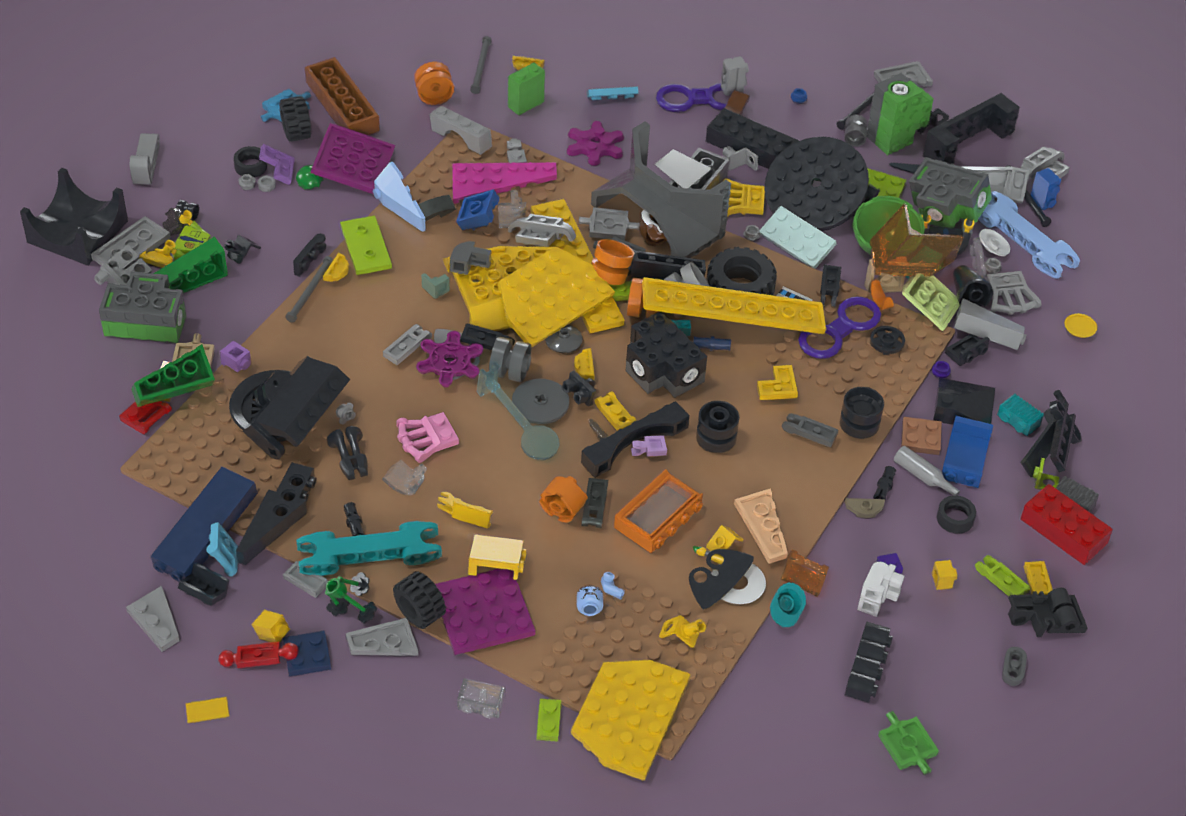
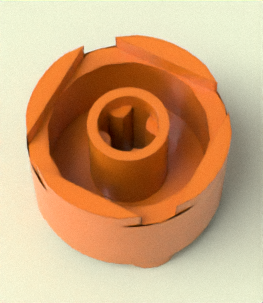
M558 476L545 488L540 495L541 499L539 501L541 507L551 517L556 515L559 517L558 521L570 522L583 507L588 496L577 485V481L573 477L568 476L565 478Z

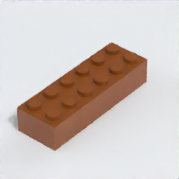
M336 57L305 66L306 83L338 126L364 135L380 131L379 115Z

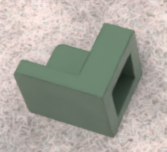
M426 273L421 275L422 288L435 299L450 291V278L446 274L432 279Z

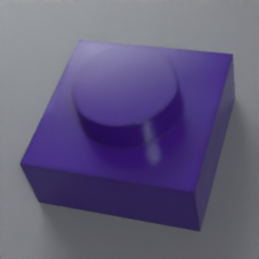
M897 553L877 556L876 562H884L888 566L890 564L895 565V572L902 574L903 567Z

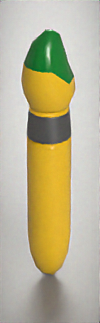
M693 546L694 552L699 556L707 558V555L711 552L704 547ZM714 554L711 557L712 561L720 565L724 562V558L718 554Z

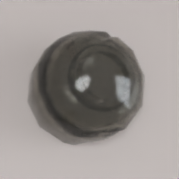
M176 207L169 208L168 212L165 213L168 219L162 223L163 228L170 232V236L180 234L184 226H186V224H182L179 221L183 211Z

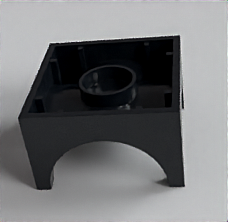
M61 167L58 171L56 193L49 207L36 217L28 208L24 207L20 211L27 243L89 266L93 261L91 254L112 240L128 222L123 190L116 187L112 192L113 195L110 201L96 200L81 191L71 179L68 169Z

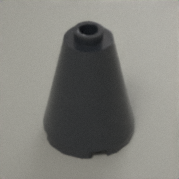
M966 265L958 266L953 271L956 294L960 305L963 299L980 307L988 305L993 297V289L986 279Z

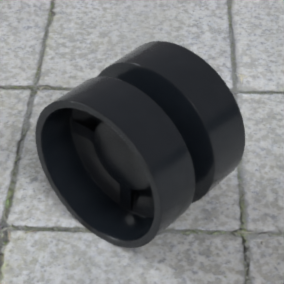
M855 387L845 394L839 422L846 434L854 438L865 439L874 436L878 432L884 409V399L881 394L869 387Z
M711 401L704 404L698 415L696 432L698 444L703 449L712 453H723L732 449L737 440L740 419L738 410L732 404L725 401Z

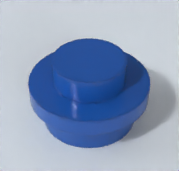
M802 88L794 89L791 93V99L796 103L805 102L807 100L806 91Z

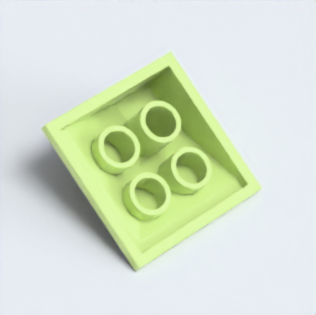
M923 265L909 277L903 286L902 295L942 331L947 327L960 306L957 296Z

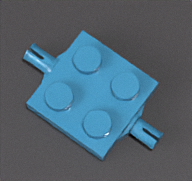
M287 89L262 102L263 109L267 111L266 114L261 115L262 121L266 122L271 118L281 121L280 100L302 96L306 100L311 98L310 92L306 91L301 95H297L292 90ZM305 101L306 104H307V108H308V110H309V109H310V105H309V103H308L307 101Z

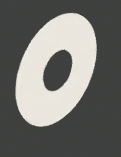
M752 564L744 575L748 580V585L740 590L732 588L721 599L733 604H747L757 600L763 594L766 587V580L762 571ZM713 570L711 574L717 576L719 572Z

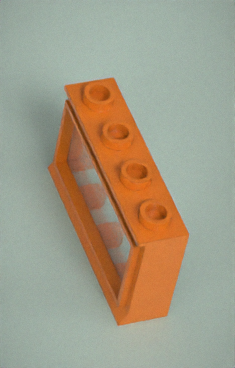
M665 469L615 515L614 528L652 553L657 548H661L665 540L669 536L672 537L682 524L685 525L694 513H698L703 506V493H698Z

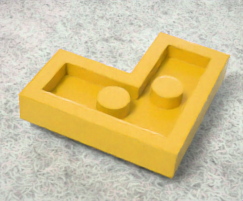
M792 365L773 366L774 380L757 381L759 400L792 399L798 396Z

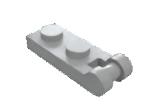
M415 324L383 351V357L398 365L420 347L423 340L431 339L432 333L422 330L421 326Z

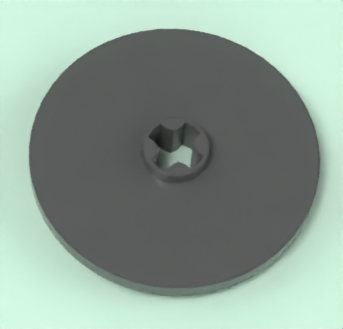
M532 379L520 384L515 389L512 395V407L515 413L527 422L549 424L559 420L566 414L569 408V395L555 381Z

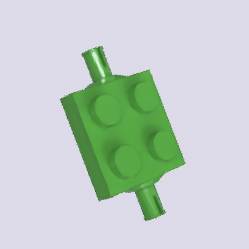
M894 711L888 712L886 717L892 725L879 731L878 736L900 770L912 765H918L924 775L929 774L932 769L926 760L937 756L939 750L917 717L900 721Z

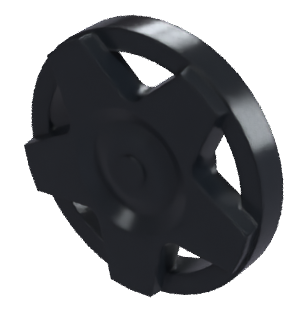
M880 326L872 331L870 344L884 355L894 354L903 349L905 336L895 327Z

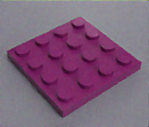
M330 123L310 173L374 194V181L390 163L395 145Z
M499 568L478 573L476 576L470 575L435 584L445 601L446 613L441 618L454 655L535 635V628L517 580L513 579V570Z

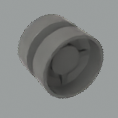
M498 337L490 357L489 374L504 378L508 370L509 380L522 383L531 363V344L517 341L513 348L512 339Z

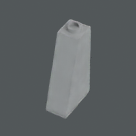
M962 300L956 315L955 329L981 338L988 337L990 341L1018 350L1020 344H1024L1027 335L1024 334L1025 327L968 300Z

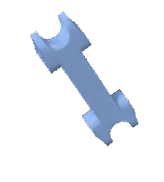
M997 191L991 192L992 199L990 204L987 205L978 219L987 228L994 226L999 228L1032 255V262L1036 268L1052 278L1058 279L1061 277L1063 269L1060 264L1069 268L1078 267L1080 259L1066 242L1062 240L1052 241L1017 213L1018 207L1014 201Z

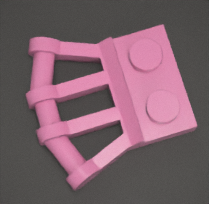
M444 412L430 417L424 416L421 420L399 418L396 421L399 431L397 436L399 442L403 443L404 451L413 455L418 463H422L437 451L459 444V438ZM406 429H416L410 432L406 431ZM423 436H427L426 438H423V439H420V440H417V441H414V442L411 441V440H414V439H417V438H420V437H423ZM429 446V447L426 448L424 451H419V450H418V449H421V448H423V447Z

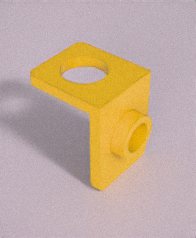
M721 525L706 545V548L710 551L715 549L728 550L735 540L742 542L744 539L731 528Z

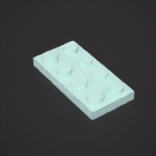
M782 206L778 208L760 229L762 237L814 269L818 267L837 244L836 240Z

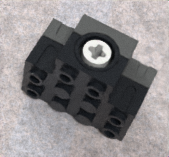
M658 312L631 326L625 371L647 394L655 389L664 387L676 398L705 382L708 356L704 352L702 353L700 348L690 341L663 312Z

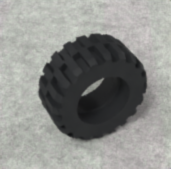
M734 247V249L728 248L724 252H719L711 259L707 269L706 280L710 287L774 296L777 271L773 262L765 254H760L758 250L754 249L753 251L748 247H744V249ZM744 278L750 280L751 283H737L730 279Z

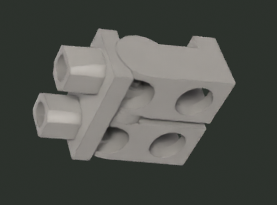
M128 244L101 265L94 280L100 285L106 281L117 285H127L131 272L151 273L152 269L142 258L138 260L139 255Z

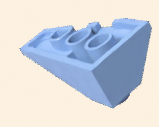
M393 161L390 162L374 181L375 189H373L375 198L379 199L385 207L420 231H426L425 217L416 200L412 201L411 190L402 183L401 179H403L400 170Z

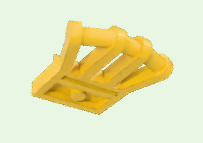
M724 179L731 183V198H729V206L731 207L728 208L727 217L737 213H742L744 216L745 213L763 215L765 186L741 184L730 179Z

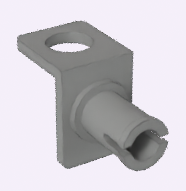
M730 146L724 148L723 155L730 159L728 170H733L744 164H747L755 171L758 170V156L749 149L744 148L736 152ZM750 156L753 158L754 164L750 161Z

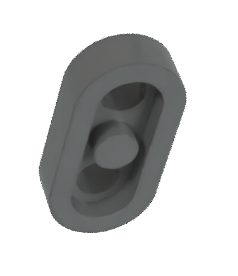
M1010 647L1006 651L1002 679L1008 685L1017 686L1023 681L1027 654L1022 648Z

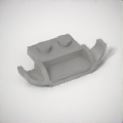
M1045 147L1024 158L1021 165L1022 169L1030 170L1028 179L1036 178V173L1046 168H1051L1050 170H1053L1061 178L1068 174L1070 167L1057 161L1058 158L1064 160V152Z
M530 214L528 217L513 221L508 229V232H512L516 227H520L521 231L515 236L516 242L523 243L524 245L549 247L564 234L568 237L569 241H573L576 238L574 229L568 223L563 222V218Z

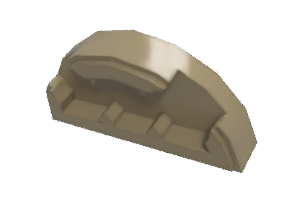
M845 498L846 508L855 513L857 517L865 519L873 518L876 514L880 513L885 499Z

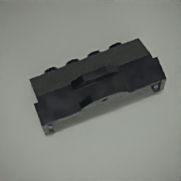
M309 356L299 361L290 373L275 371L270 377L264 379L255 390L256 405L260 410L244 428L243 432L266 454L278 460L284 455L285 448L272 435L283 436L293 446L297 447L351 379L337 366L310 358Z

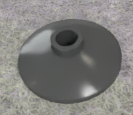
M566 325L546 338L545 341L547 346L555 352L571 353L581 346L583 337L577 328Z

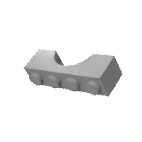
M443 106L430 113L432 131L442 136L455 131L464 139L468 149L480 155L492 147L490 129Z

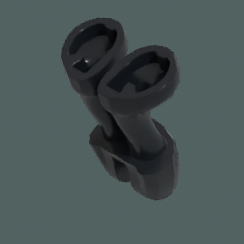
M349 426L345 429V436L350 443L353 454L351 456L347 450L342 430L337 429L330 433L326 439L327 445L331 448H338L341 456L339 466L348 480L355 479L354 470L356 469L360 477L368 476L367 457L361 453L358 443L363 437L361 429L355 426Z

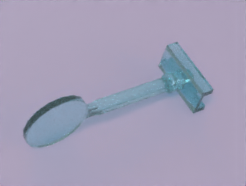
M496 362L492 363V369L488 372L481 369L476 392L480 397L489 392L494 393L524 429L521 437V447L524 453L536 460L552 458L559 449L557 434L551 428L539 425L532 426L500 388L501 386L497 382L500 366Z

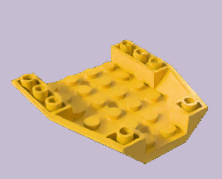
M553 247L488 248V250H491L490 268L471 265L468 275L452 272L469 311V323L493 331L512 328L506 321V312L501 300L502 295L498 288L499 281L508 276V272L518 270ZM450 257L443 258V262L449 273Z

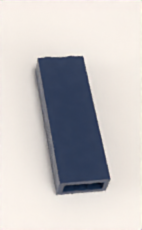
M221 466L150 556L154 569L160 573L165 572L169 574L174 580L179 582L192 574L195 563L203 565L210 556L206 549L210 545L209 534H211V525L218 522L228 532L258 494L255 482Z

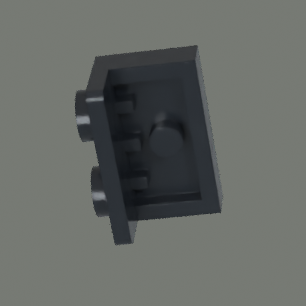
M969 334L947 347L945 354L959 366H962L965 363H970L975 357L985 354L989 348L990 339L985 337L981 340L976 335Z
M195 563L192 574L179 581L178 589L184 591L187 595L201 600L204 604L212 606L226 597L229 579L199 563Z

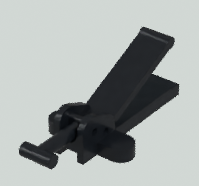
M1056 390L1053 393L1057 400L1050 402V408L1044 412V417L1048 423L1047 427L1020 462L1030 477H1033L1035 466L1039 467L1041 459L1045 458L1046 460L1049 454H1051L1050 459L1058 472L1065 471L1070 444L1082 441L1081 433L1075 424L1076 415L1068 414L1069 404L1060 390Z

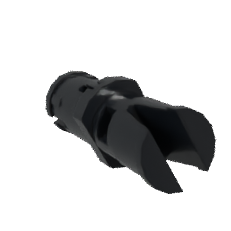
M885 467L882 477L877 482L878 487L873 496L874 499H879L881 496V499L886 500L888 491L893 487L892 481L896 475L894 467Z
M354 502L346 503L344 505L347 517L346 524L350 528L352 536L365 535L361 525L362 518L358 515L356 504Z

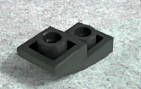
M450 195L439 196L418 204L425 217V222L437 215H440L442 218L457 210Z

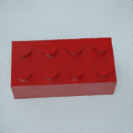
M1050 484L1046 485L1024 505L1020 520L1083 565L1089 562L1108 544L1113 531L1110 526Z

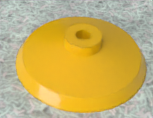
M1071 314L1064 322L1067 331L1079 338L1090 337L1097 331L1096 322L1085 314Z

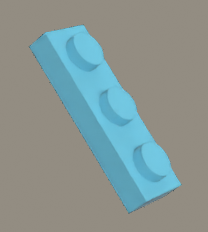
M638 87L587 90V97H591V100H601L603 96H608V99H618L620 95H624V98H634V95L638 94Z

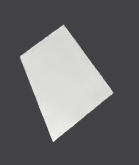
M674 149L655 163L658 168L682 188H689L712 169Z

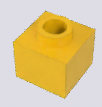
M951 560L935 561L932 577L936 590L953 588L954 581L957 580L956 568H953Z

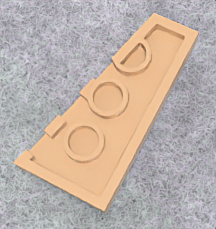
M771 488L735 499L734 505L768 564L786 559L788 552L783 533L780 530L779 518L776 515Z

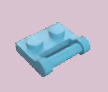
M217 522L211 525V534H209L210 545H208L206 550L210 556H214L223 566L224 572L228 576H233L238 570L236 555L238 545Z

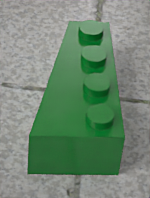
M214 236L153 274L168 275L170 290L178 289L186 293L228 276L225 250Z
M201 344L196 349L185 353L161 369L134 382L131 390L137 407L212 386L215 378L203 345Z

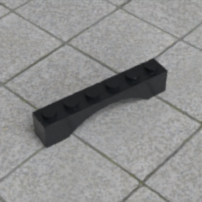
M676 401L667 404L639 421H634L631 425L617 430L608 437L602 438L599 442L585 447L581 452V464L596 478L611 470L618 454L632 444V441H639L646 436H674L688 429L690 415Z

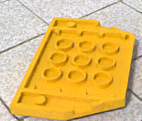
M556 246L501 279L498 283L499 292L502 295V304H504L506 321L524 342L530 343L532 347L606 301L615 293L612 287L598 276L592 264Z
M652 660L603 662L574 722L571 734L578 741L582 742L583 746L588 751H591L603 766L645 781L691 674Z

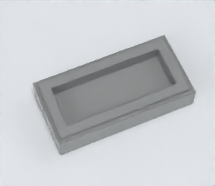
M297 561L283 574L285 580L315 598L326 588L328 579L323 576L300 573L299 562Z

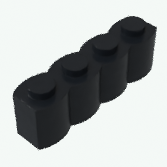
M866 621L844 696L868 703L871 697L875 698L878 685L875 682L876 680L880 681L883 668H880L881 663H886L888 656L885 648H890L893 636L889 635L891 628Z

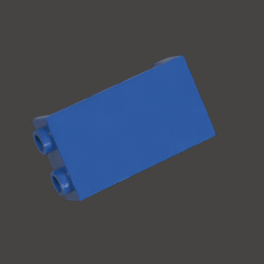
M955 416L942 469L945 480L979 488L993 430L992 424Z

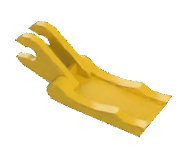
M441 492V495L447 498L438 497V500L446 505L437 503V506L451 514L452 518L484 528L491 526L490 518L493 510L467 504L459 498H454L449 492Z

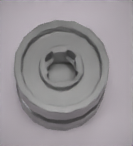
M852 115L846 120L844 140L853 147H859L866 142L867 120L861 115Z

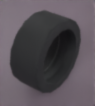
M247 146L237 150L233 158L236 173L240 176L249 174L252 177L262 175L267 170V163L259 160L261 148ZM248 159L259 160L258 163L253 165L241 163Z
M958 495L948 496L940 502L936 518L938 524L944 530L955 534L965 533L974 524L976 508L965 497ZM948 509H959L968 518L965 520H954L948 517L945 511Z

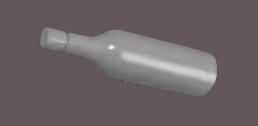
M902 446L894 457L895 463L931 487H941L953 496L960 494V490L947 482L943 477L942 471L906 446Z

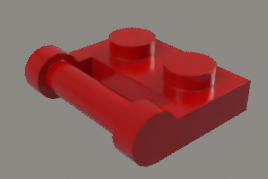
M135 401L119 417L120 421L145 435L155 422L164 414L172 411V407L167 402L163 403L161 401L137 407Z

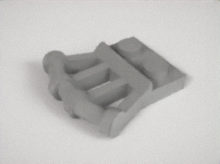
M1021 271L987 274L986 280L993 289L991 312L995 313L998 311L1013 315L1015 312L1023 314L1032 308L1041 307V300L1028 288ZM1021 293H1023L1030 300V302L1025 303ZM1009 294H1014L1018 305H1013ZM999 295H1002L1005 305L997 304Z

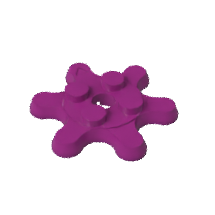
M594 121L590 130L582 131L577 128H571L568 132V137L577 142L568 146L566 153L569 156L584 154L588 156V164L591 166L599 165L600 158L603 156H611L615 159L623 157L622 149L614 145L624 140V134L620 130L606 132L600 121Z
M450 331L447 334L446 341L443 343H435L431 339H425L421 342L420 346L424 352L429 354V358L419 361L416 368L421 374L434 372L440 375L439 383L443 387L451 386L454 376L465 375L470 379H475L479 374V368L473 365L470 360L479 357L483 353V347L480 344L464 346L460 343L461 334L458 331ZM447 358L454 359L453 361H450V363L446 361Z

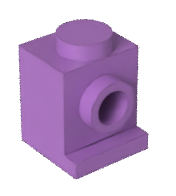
M232 341L220 351L221 364L229 366L236 372H239L241 369H248L251 364L250 351L235 341Z

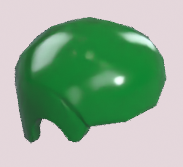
M313 165L303 166L296 175L299 187L305 190L320 187L321 182L324 181L323 177L310 173Z

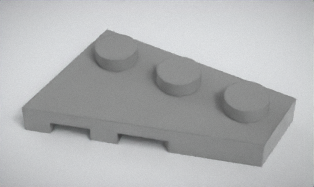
M919 61L874 71V77L878 83L902 73L918 86H932L933 80Z
M406 618L346 633V640L351 655L419 656L409 622Z

